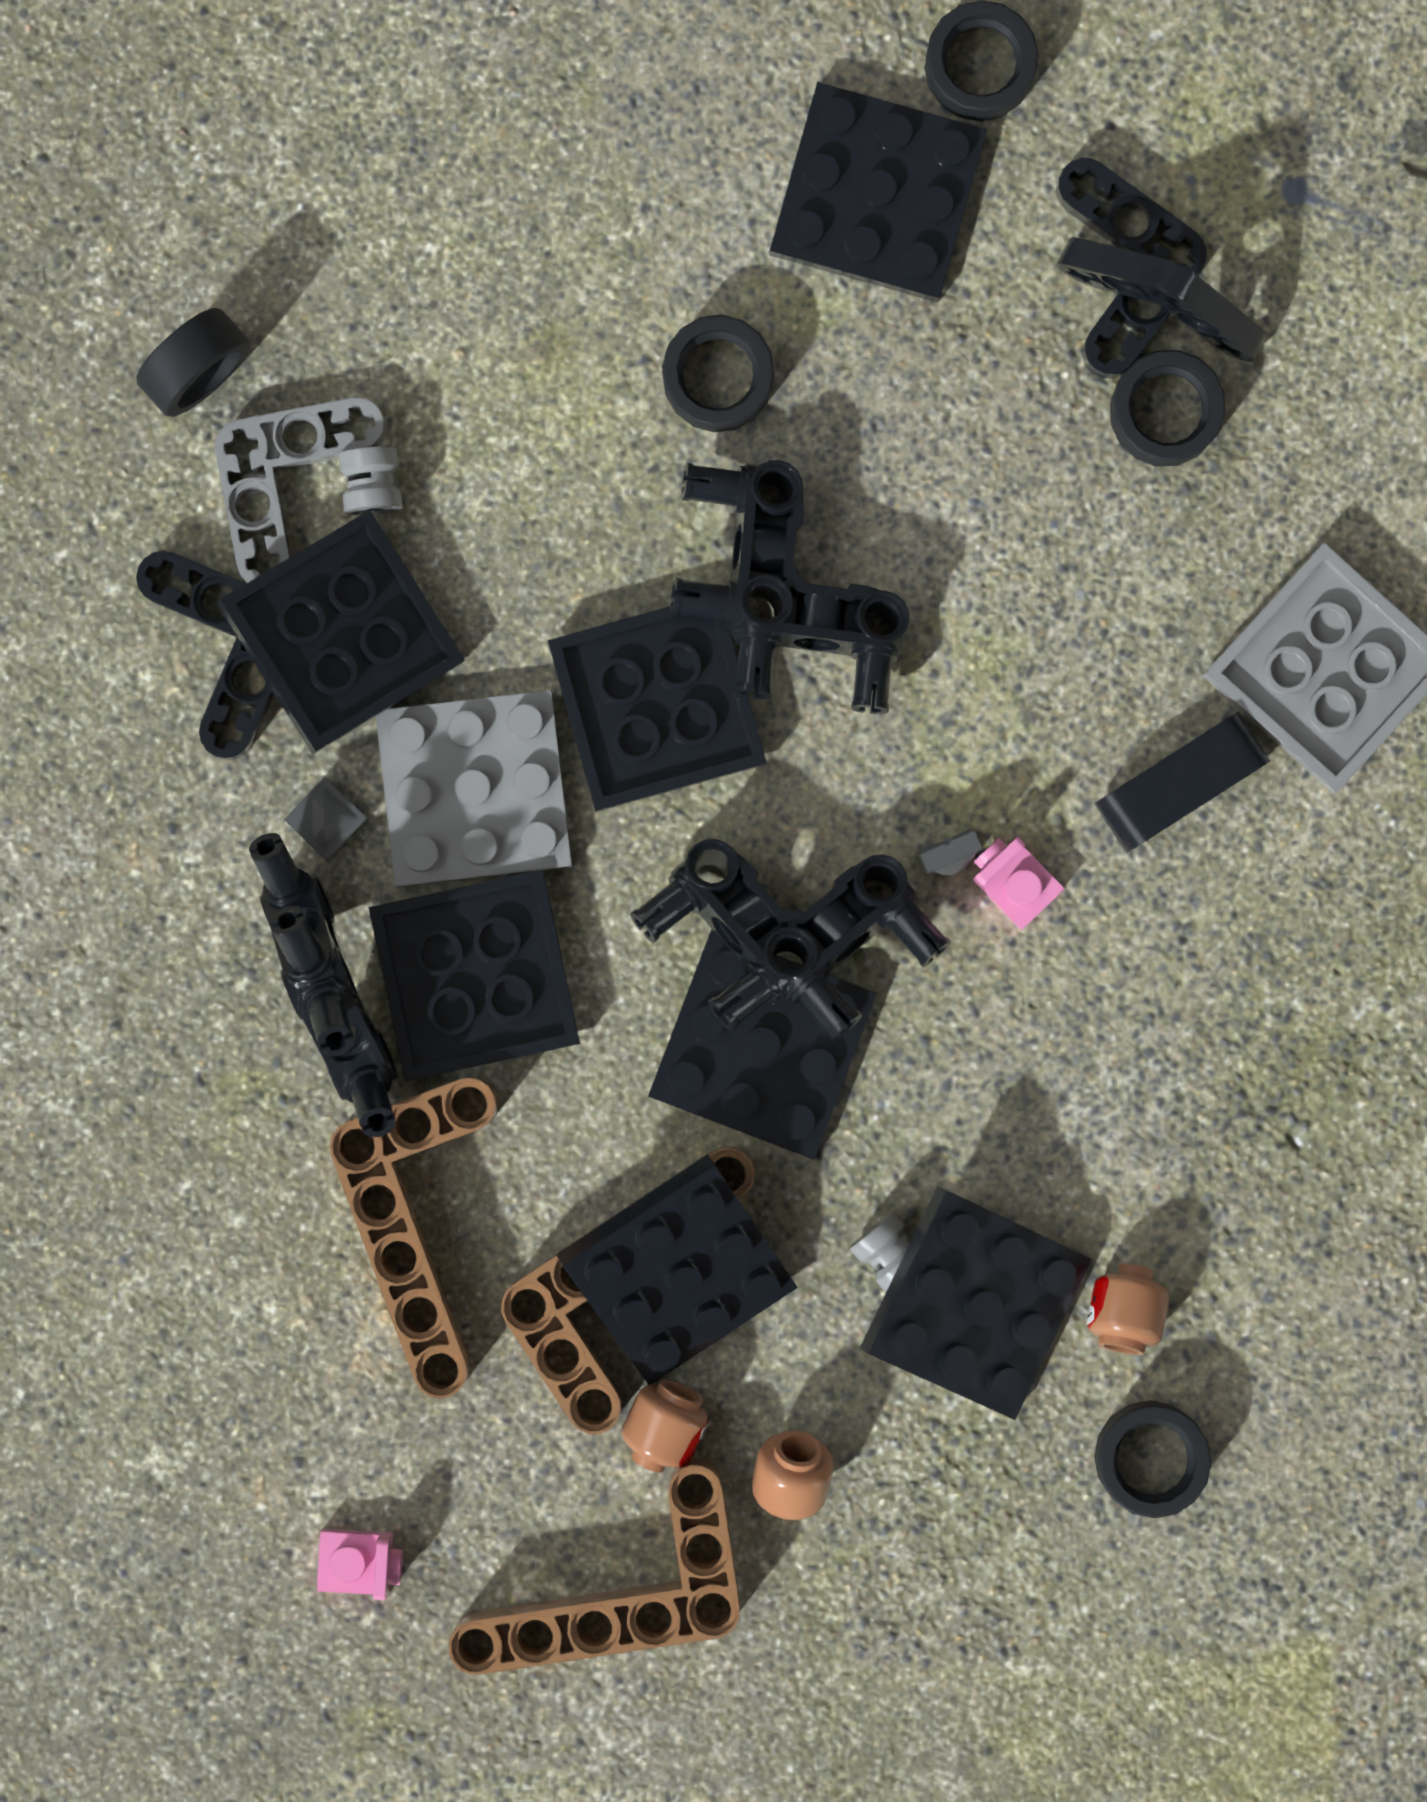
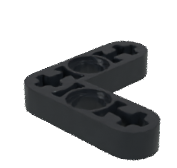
M1092 158L1073 160L1063 168L1056 184V195L1060 205L1068 213L1115 247L1169 260V252L1157 243L1151 254L1142 249L1152 239L1158 225L1161 224L1168 230L1163 233L1160 240L1175 249L1182 242L1187 244L1191 248L1187 258L1193 263V266L1189 267L1183 263L1180 265L1191 270L1196 275L1200 273L1206 261L1207 248L1204 240L1196 231L1105 165ZM1086 174L1093 176L1096 180L1092 189L1105 200L1111 189L1120 194L1110 204L1104 219L1094 214L1100 209L1101 202L1088 194L1083 196L1081 200L1075 199L1071 195L1075 185L1069 180L1070 177L1073 176L1081 180ZM1126 206H1135L1141 209L1148 220L1146 231L1136 237H1127L1121 234L1115 225L1116 212ZM1117 294L1090 331L1083 345L1082 358L1086 368L1093 375L1102 379H1114L1122 376L1135 362L1170 312L1161 305L1160 311L1155 317L1149 319L1138 318L1129 309L1128 296ZM1114 314H1117L1119 319L1128 328L1141 332L1144 336L1137 340L1135 335L1130 332L1118 351L1125 359L1122 362L1117 359H1111L1107 364H1103L1097 359L1101 349L1095 344V341L1099 339L1107 343L1112 339L1121 326L1120 323L1110 320Z
M1070 237L1056 264L1057 268L1064 274L1085 285L1162 305L1210 345L1236 359L1253 362L1266 337V332L1207 282L1191 270L1172 261L1081 238Z
M168 551L153 552L142 560L136 574L137 585L143 596L158 606L236 638L201 720L199 736L206 751L215 757L225 760L238 759L248 753L253 746L274 693L267 682L264 688L254 695H244L237 690L234 683L236 670L242 664L253 662L248 652L244 651L245 647L226 617H210L205 612L202 602L207 590L213 586L224 585L234 591L246 583ZM168 563L174 564L172 573L180 580L189 584H193L194 573L203 575L192 590L189 608L181 605L188 596L182 591L166 587L162 595L155 593L157 584L150 579L153 569L163 571ZM228 694L243 705L256 706L251 718L240 711L235 723V728L243 733L240 742L229 741L225 749L218 748L219 737L212 733L213 726L216 722L226 724L234 709L231 706L221 705L225 695Z

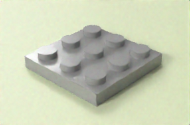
M1322 543L1202 676L1332 794H1336L1427 695V635L1326 543Z
M552 690L392 708L376 716L395 887L572 867Z

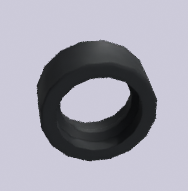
M979 0L959 5L940 19L929 38L924 70L929 90L943 108L959 118L986 121L1003 117L1021 104L1033 84L1039 53L1034 33L1020 14L1004 4ZM977 27L994 29L1004 35L1012 45L1016 58L1015 71L1008 84L996 93L987 95L970 94L958 87L950 77L946 64L948 48L953 40L964 31Z
M210 308L182 324L150 354L136 376L137 384L165 416L176 417L206 399L235 372L250 350V341L222 309Z
M722 314L700 317L682 327L668 344L662 364L665 395L675 413L691 426L714 433L736 430L754 420L768 403L774 382L772 353L761 333L744 320ZM722 339L735 343L746 352L752 363L753 379L750 389L742 400L730 407L712 408L702 405L691 397L684 385L683 369L686 358L695 347L710 340Z
M1180 350L1155 351L1137 359L1117 382L1110 401L1111 426L1119 444L1135 459L1156 467L1179 466L1198 457L1216 438L1225 417V392L1216 373L1199 357ZM1173 374L1186 379L1196 388L1201 399L1202 416L1198 427L1189 437L1178 442L1161 443L1148 438L1138 428L1133 417V400L1137 390L1146 380L1157 375Z
M1152 1400L1129 1404L1113 1414L1098 1434L1094 1453L1098 1478L1110 1497L1132 1514L1154 1519L1176 1515L1193 1504L1208 1483L1212 1463L1208 1440L1197 1423L1175 1406ZM1148 1424L1167 1426L1180 1436L1186 1446L1188 1461L1185 1474L1177 1485L1166 1492L1157 1494L1138 1492L1125 1482L1119 1472L1117 1457L1120 1444L1128 1433L1139 1426Z

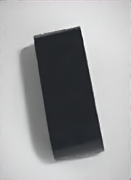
M1238 711L1094 804L1124 851L1128 853L1269 763L1270 759Z

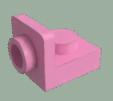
M1018 836L1008 845L999 837L974 861L981 871L971 880L1019 930H1023L1064 888L1025 848L1026 844Z
M322 1529L320 1531L318 1592L373 1595L375 1600H386L390 1593V1585L401 1584L403 1549H393V1533Z

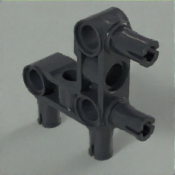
M769 460L761 465L746 463L744 466L740 465L738 470L734 471L693 465V463L687 462L682 478V484H685V487L681 489V501L691 500L732 506L733 512L736 513L731 575L726 585L684 580L680 577H675L671 592V598H674V601L670 603V615L721 620L722 627H727L729 631H732L735 642L740 645L737 682L734 688V694L747 698L749 692H752L754 689L753 699L771 698L773 694V689L771 688L775 648L788 647L851 656V658L856 660L853 701H851V709L864 713L865 707H870L869 714L888 713L891 663L896 662L898 657L901 656L902 636L907 630L910 621L909 610L904 600L895 593L870 586L850 584L844 589L807 584L804 577H798V570L793 567L796 533L803 525V481L798 470L790 463L781 460ZM770 483L777 486L784 495V503L772 504L767 502L759 492V485ZM761 597L766 599L774 610V618L761 619L756 617L749 608L748 598ZM875 612L882 615L889 624V634L879 635L871 631L866 624L865 613Z
M268 833L261 835L250 844L249 852L264 882L260 902L271 928L282 967L280 971L290 1001L298 1017L304 1021L340 1098L354 1104L363 1133L369 1137L384 1136L391 1132L396 1125L388 1092L391 1088L392 1080L397 1079L398 1074L387 1044L380 1030L375 1028L366 1011L342 956L338 936L333 924L335 923V918L325 891L316 874L309 875L304 870L296 868L279 834Z
M706 839L695 844L688 852L687 859L671 871V876L668 877L669 885L640 908L630 913L633 923L640 931L644 927L647 929L644 932V936L652 943L659 940L661 935L691 911L699 914L744 964L747 972L717 997H713L708 1001L712 1013L717 1019L723 1015L725 1019L722 1020V1025L731 1032L769 999L776 1002L786 998L794 1004L801 1002L829 1033L830 1038L835 1041L844 1035L843 1029L846 1028L849 1031L861 1019L862 1014L855 1010L827 978L830 971L881 930L887 931L890 929L916 957L923 968L933 962L934 959L932 957L934 955L938 958L951 944L948 937H945L918 908L919 899L917 898V892L908 883L907 873L902 864L895 858L884 854L872 855L849 868L834 880L830 892L805 912L798 909L793 913L790 908L783 910L757 881L758 872L730 845L721 840ZM703 865H713L720 868L726 877L719 882L709 883L699 878L695 871ZM871 880L882 881L890 887L892 895L887 898L873 897L867 893L863 884ZM780 952L795 953L801 958L804 966L796 971L783 970L775 963L773 957Z

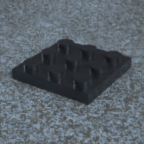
M817 82L769 255L938 303L987 129Z
M370 510L222 597L217 603L312 755L460 666L465 661Z
M670 606L547 640L596 813L767 765L749 698L734 694L737 682L738 659L730 631L727 627H722L721 620L684 615L673 616L670 615Z
M544 870L368 907L405 1081L581 1044Z
M711 930L648 1097L815 1159L877 993L831 975L827 977L855 1010L862 1014L861 1019L849 1031L844 1028V1035L835 1041L830 1038L829 1033L801 1002L794 1004L786 998L776 1002L769 999L731 1032L722 1025V1020L725 1019L722 1015L717 1019L712 1013L708 1001L713 997H717L742 977L747 970L720 937ZM778 955L773 957L775 963L783 970L796 971L804 966Z
M708 1154L556 1254L563 1268L648 1385L655 1383L798 1288Z
M937 1186L860 1349L869 1355L1016 1420L1092 1259Z

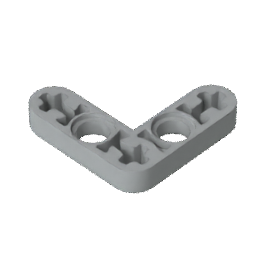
M348 398L238 419L227 423L218 432L215 439V454L235 560L240 576L247 583L261 574L257 570L249 569V562H254L258 559V549L253 538L243 543V532L263 533L276 526V537L264 536L269 554L272 557H280V563L292 556L276 471L339 459V453L350 449L378 447L386 434V422L380 409L372 401L365 398ZM355 411H361L366 420H375V426L366 429V439L356 441L352 432L334 434V437L338 442V446L328 448V432L321 417L332 415L331 423L334 427L351 423V413ZM297 421L309 422L317 430L315 445L304 453H295L289 450L284 442L287 428ZM245 433L250 442H259L258 449H254L249 453L251 469L255 474L265 469L266 478H245L232 485V475H244L239 458L235 454H227V448L236 445V435ZM249 490H261L268 495L270 500L268 514L257 522H248L242 519L238 512V501Z

